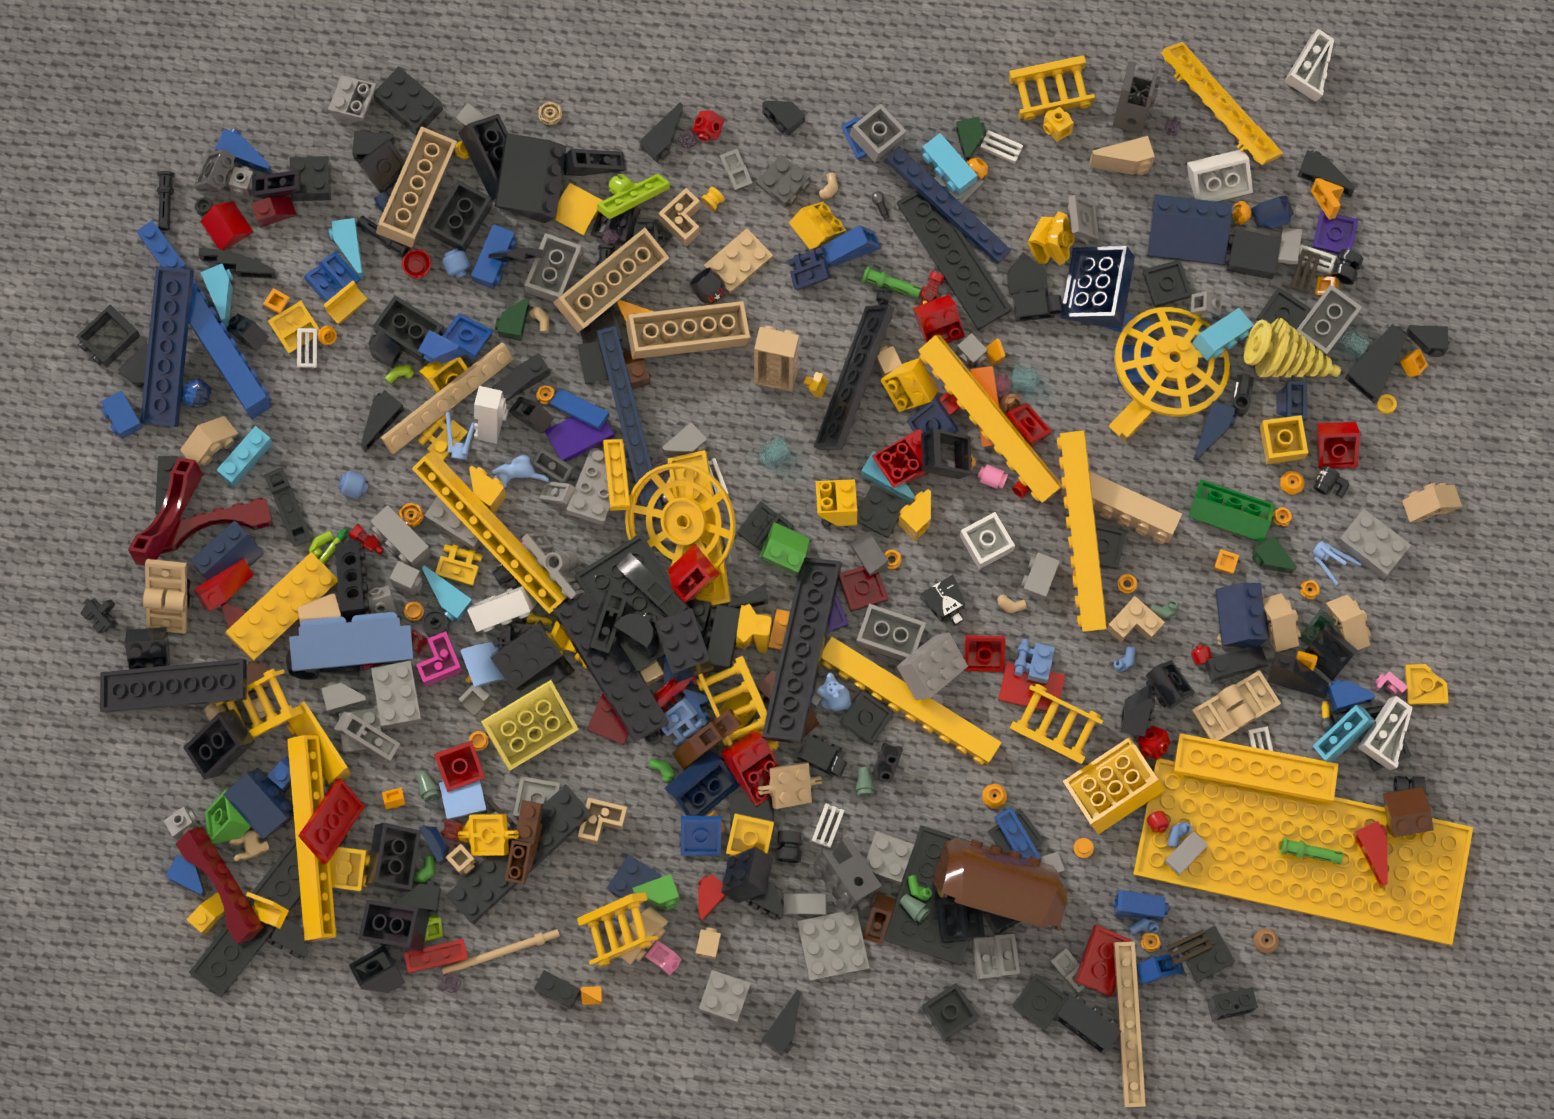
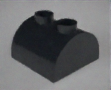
M643 612L642 615L627 614L616 622L614 626L621 636L653 656L655 654L659 641L658 635L653 628L655 626L654 621H652L653 618Z
M1172 660L1157 665L1146 675L1148 679L1146 685H1152V691L1156 690L1160 696L1158 702L1164 708L1168 707L1171 709L1195 693Z

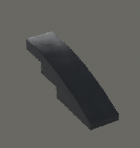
M199 247L198 255L201 260L217 261L218 265L223 264L224 269H236L238 277L277 279L275 269L255 259L220 249Z

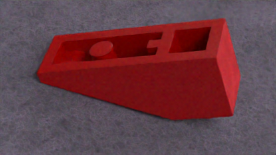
M243 558L193 590L201 605L208 611H211L226 602L253 576V573Z
M1376 821L1357 830L1353 835L1380 888H1383L1388 884L1387 831L1383 824L1380 825Z

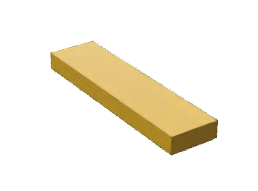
M623 439L603 440L610 511L630 510Z

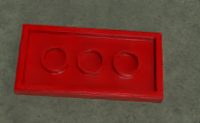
M341 778L336 779L298 837L322 864H327L365 808V805Z

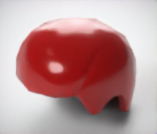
M415 249L405 254L402 259V268L406 275L418 279L428 274L431 270L432 261L427 252L422 249Z

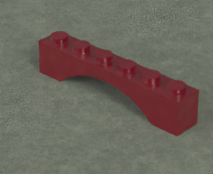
M177 459L170 472L167 494L158 515L148 528L136 534L128 548L136 565L145 566L147 559L157 560L203 476L196 460Z
M255 498L250 503L233 504L231 508H216L211 513H197L188 519L182 517L177 522L161 554L178 550L191 535L212 525L231 524L235 520L239 525L253 530L273 526L269 503L267 499Z
M199 827L187 831L176 843V846L184 859L200 868L215 885L224 906L226 927L236 944L252 940L264 926L204 828Z

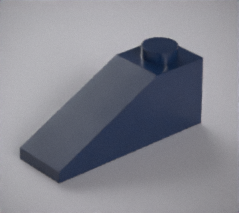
M1215 401L1212 402L1193 460L1197 461L1228 431L1229 426H1234L1237 415H1234L1235 408Z

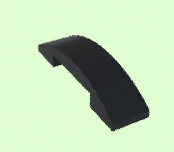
M283 467L264 474L293 547L312 540Z
M562 655L511 691L499 704L502 708H505L550 680L554 685L558 682L560 683L575 672V670Z

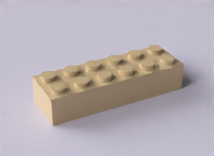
M424 127L420 128L380 218L376 231L377 234L408 247H413L453 156L457 141Z
M644 228L553 303L578 333L668 260L669 257L647 229Z
M743 301L630 314L626 320L632 359L747 346L750 339Z
M772 326L759 327L754 348V384L790 392L793 391L798 371L799 335L790 330L778 331Z
M1090 472L1093 506L1095 511L1100 512L1099 515L1105 519L1113 518L1123 527L1128 528L1130 526L1136 529L1135 531L1140 535L1154 537L1153 540L1157 543L1169 544L1182 513ZM1062 489L1061 495L1067 497L1066 489Z

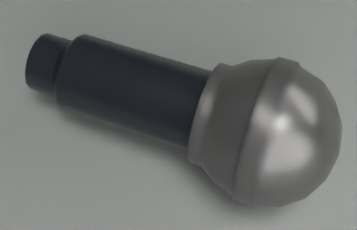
M876 191L872 194L871 200L877 205L881 216L886 220L889 218V213L884 204V194Z

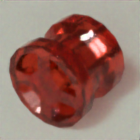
M412 630V650L420 654L423 645L428 643V639L419 632Z
M445 820L443 823L445 826L444 830L440 834L446 839L458 842V832L462 831L464 826L451 820Z

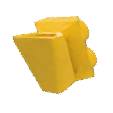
M1058 211L1054 217L1040 218L1028 240L1029 248L1038 264H1046L1050 257L1059 266L1068 261L1070 246L1074 244L1075 234L1071 231L1070 220L1067 214Z
M750 604L746 606L741 605L736 647L744 651L753 642L759 653H767L772 616L769 614H755Z

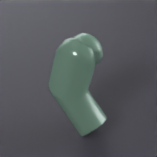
M1171 600L1164 607L1152 604L1150 610L1158 617L1166 619L1178 612L1179 604L1177 601Z

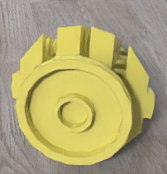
M1277 318L1272 324L1263 319L1259 320L1247 337L1243 355L1244 362L1248 365H1256L1255 370L1259 377H1291L1292 375L1295 377H1303L1304 375L1326 377L1328 374L1338 377L1341 373L1340 366L1332 365V360L1327 355L1323 356L1320 349L1315 348L1314 344L1310 341H1306L1302 334L1298 333L1295 328L1282 318Z

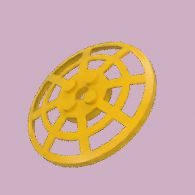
M1173 307L1150 309L1133 318L1122 330L1116 343L1114 355L1115 369L1125 391L1142 407L1164 416H1190L1211 406L1212 402L1216 401L1222 394L1228 381L1230 370L1227 349H1224V353L1219 356L1224 357L1225 368L1222 381L1218 385L1211 379L1214 369V357L1209 359L1207 373L1205 374L1197 367L1198 358L1204 357L1195 349L1190 341L1195 335L1198 336L1201 333L1198 330L1202 324L1207 328L1212 325L1187 310ZM1165 312L1182 314L1194 319L1195 322L1190 326L1179 321H1168ZM1157 313L1160 322L1149 326L1143 333L1132 328L1142 318ZM1171 326L1184 328L1188 332L1184 338L1173 335ZM1161 327L1165 334V337L1158 341L1148 336L1152 331ZM1128 334L1138 340L1134 349V360L1123 363L1122 347ZM1143 342L1153 347L1150 357L1141 358L1140 356ZM1170 355H1176L1179 361L1173 362L1170 359ZM1152 364L1153 369L1158 374L1154 381L1148 376L1143 366ZM1137 368L1141 378L1150 386L1144 396L1131 384L1125 370ZM1193 373L1201 381L1187 389L1185 379ZM1165 379L1177 381L1179 390L1168 389L1161 386ZM1205 385L1215 392L1206 401L1196 406H1189L1188 395L1198 392ZM1158 391L1168 396L1180 397L1181 408L1165 407L1150 400Z
M670 463L649 471L637 482L629 496L630 510H626L625 514L628 539L631 540L637 536L634 513L646 515V527L650 537L647 541L651 548L655 546L663 555L672 559V566L683 555L685 545L692 543L696 544L711 562L708 554L714 549L720 536H723L729 540L724 553L713 564L717 569L727 558L732 548L736 527L732 503L719 481L710 473L697 466L685 463ZM670 469H687V480H675L665 483L658 475ZM695 472L707 477L717 487L719 492L712 496L703 486L695 483ZM652 479L659 489L652 495L647 507L636 505L641 490ZM686 486L685 497L676 498L670 488ZM694 489H697L707 497L708 500L702 505L693 499ZM664 494L669 502L663 510L654 509L657 500ZM722 499L725 500L728 508L730 530L722 528L721 513L717 504ZM713 507L715 512L716 525L707 523L705 512ZM681 516L687 518L688 523L686 526L681 524ZM653 517L661 518L663 531L657 535L653 527ZM705 531L714 533V537L707 548H705L701 541ZM668 538L677 544L675 553L665 548L661 541Z

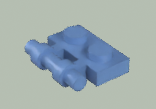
M1023 639L1021 645L1018 646L1017 653L1019 655L1014 664L1015 675L1022 676L1023 672L1029 673L1027 680L1047 684L1055 647L1035 643L1034 649H1031L1029 647V640ZM1026 657L1032 658L1031 664L1026 662Z
M684 698L665 713L669 724L662 728V731L667 737L673 733L676 736L673 742L676 746H679L690 739L693 734L700 731L706 725V722L702 718L698 721L692 718L697 712L689 701ZM683 724L688 726V729L685 731L681 729Z

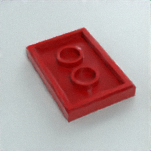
M1006 662L998 701L1027 707L1034 694V691L1029 688L1031 685L1035 687L1036 684L1047 688L1046 693L1060 699L1065 678L1064 674L1050 671L1048 682L1044 684L1027 680L1029 674L1027 672H1023L1022 676H1016L1015 663ZM1041 696L1035 709L1047 712L1052 700Z
M1094 925L1074 982L1112 997L1116 986L1113 943L1131 942V939L1099 925Z

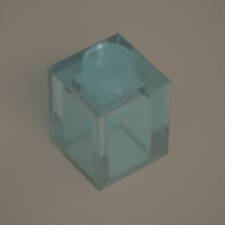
M1352 327L1349 333L1345 331L1339 341L1342 344L1339 348L1355 359L1360 360L1372 339Z
M1014 365L1010 389L1033 393L1034 388L1039 387L1040 376H1037L1038 369Z
M781 436L760 446L761 453L758 454L763 464L767 463L769 468L790 458V452Z

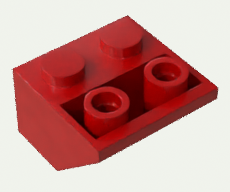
M949 294L913 308L917 324L926 343L935 335H940L946 343L965 337L957 305Z
M696 544L688 549L668 569L671 587L684 603L694 600L720 575Z

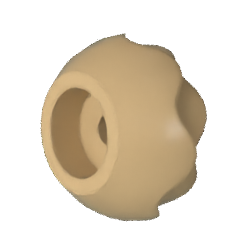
M546 102L540 106L538 116L542 123L554 125L561 120L562 110L556 103Z

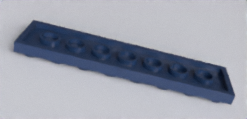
M156 266L140 423L178 427L194 270Z

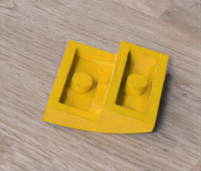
M569 183L559 199L557 216L554 220L585 235L599 212L597 204L604 200Z
M302 301L268 320V323L288 354L297 349V328L317 329V336L320 330ZM301 332L302 346L305 344V332ZM309 333L310 341L313 339V333Z

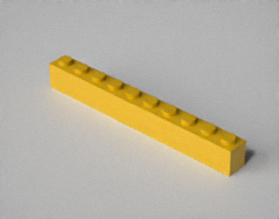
M935 335L918 350L921 354L919 356L926 365L929 363L933 368L932 373L938 380L942 379L946 384L944 388L951 395L954 394L958 399L956 402L960 408L966 409L970 414V420L982 428V435L988 441L991 439L995 444V451L1000 456L1004 455L1008 460L1006 462L1008 467L1012 471H1017L1020 475L1018 478L1024 486L1028 485L1032 490L1031 494L1035 500L1042 503L1046 502L1062 488L1060 481L940 335Z
M1085 430L1060 433V437L1057 438L1058 449H1062L1063 457H1059L1060 469H1064L1065 477H1061L1062 488L1067 491V497H1064L1065 509L1069 508L1066 524L1067 529L1071 528L1072 536H1068L1069 548H1073L1074 556H1070L1071 567L1076 570V576H1073L1074 588H1078V596H1075L1076 608L1080 607L1081 614L1077 616L1078 627H1082L1083 632L1107 629Z
M434 450L426 454L412 468L549 614L553 611V608L559 606L567 598L562 593L561 586L549 577L550 573L538 564L537 559Z
M831 637L823 649L820 663L822 667L827 670L832 668L837 671V675L841 679L853 681L857 689L869 691L872 693L871 696L877 701L881 702L883 700L888 703V707L894 712L898 713V711L904 713L905 718L910 722L915 723L917 721L922 724L923 730L930 734L932 732L938 734L942 742L954 744L957 746L956 750L964 755L970 754L979 765L983 766V764H986L988 766L1001 746L1002 742L933 699L915 700L906 682L837 639Z
M302 735L287 740L304 940L313 941L335 938L336 928L330 860L327 864H322L298 837L324 798L319 736Z

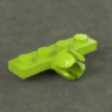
M658 173L640 183H634L626 175L618 174L609 182V192L614 196L598 203L597 210L608 219H611L670 189V182Z

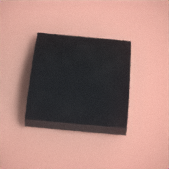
M635 206L611 219L598 212L590 235L603 240L625 244L631 239L641 209Z
M536 248L502 250L490 253L488 258L504 263L524 261L525 259L542 258L544 250Z
M760 501L736 533L759 550H762L774 522L788 529H791L793 524Z
M1326 625L1305 650V653L1316 655L1317 662L1315 667L1333 681L1358 650L1330 626Z
M745 792L730 793V832L735 813L774 822L772 797L770 796L759 805L754 806Z
M955 899L937 901L941 942L985 937L982 910L954 902Z

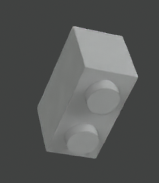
M1037 553L1036 558L1032 557L1028 568L1031 569L1029 576L1024 575L1021 586L1024 587L1022 593L1045 601L1060 561L1041 553Z
M400 561L397 562L389 578L393 588L415 597L416 593H420L424 586L420 571Z

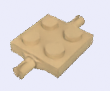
M807 762L770 768L769 785L758 787V790H761L758 792L760 795L770 793L772 805L775 809L812 803L811 786L822 784V781H820L822 778L821 776L810 777L809 763Z

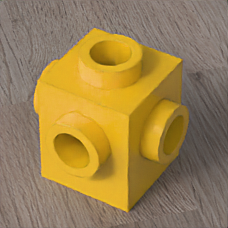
M1060 107L1050 110L1045 114L1043 129L1056 142L1072 133L1074 122L1071 120L1070 115Z

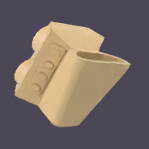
M335 593L297 608L300 624L304 620L341 617Z

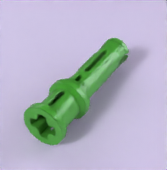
M870 266L866 267L862 279L863 283H872L877 285V288H889L915 299L918 298L921 287L887 276V273L884 271L878 272L870 269Z
M1283 837L1280 845V855H1295L1299 859L1309 857L1340 865L1343 858V852L1307 845L1302 840L1297 842Z

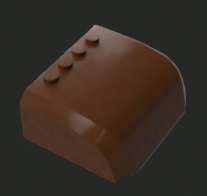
M954 838L944 842L933 878V883L940 897L947 898L949 895L955 898L954 902L1042 928L1052 925L1051 928L1057 931L1060 930L1067 901V887L1053 865L1041 862L1042 859L1035 856H1030V858L1022 857V853L1011 850L1010 853L1002 851L1003 848L997 845H991V847L984 846V842L972 839L970 842Z

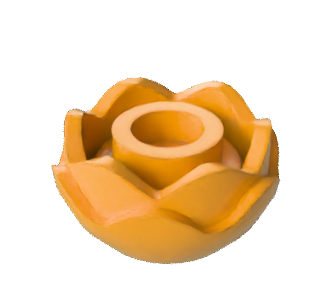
M976 157L966 162L977 174V177L983 179L984 176H987L988 165L982 159Z
M1239 201L1234 205L1232 218L1236 224L1243 225L1247 223L1251 217V208L1246 202Z
M1288 471L1280 478L1281 489L1289 495H1295L1304 488V478L1297 471Z
M407 503L399 510V517L409 527H416L423 520L422 508L417 504Z
M990 784L984 788L982 801L991 809H997L1006 803L1007 793L1001 785Z

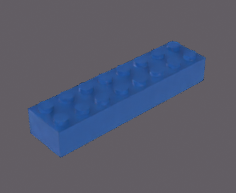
M193 278L189 325L252 420L272 408L269 403L272 399L264 385H261L257 374L251 369L247 359L240 352L236 342L230 337L225 325L219 320L217 313L210 306L202 290L200 291Z

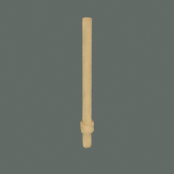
M558 929L544 934L540 932L534 934L532 938L442 967L441 969L443 975H447L534 945H543L546 941L560 937Z

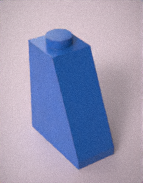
M861 225L820 246L825 249V254L821 255L822 258L827 260V263L832 266L881 249L875 232Z
M1119 890L1115 895L1114 916L1163 920L1164 916L1168 915L1169 903H1165V897Z

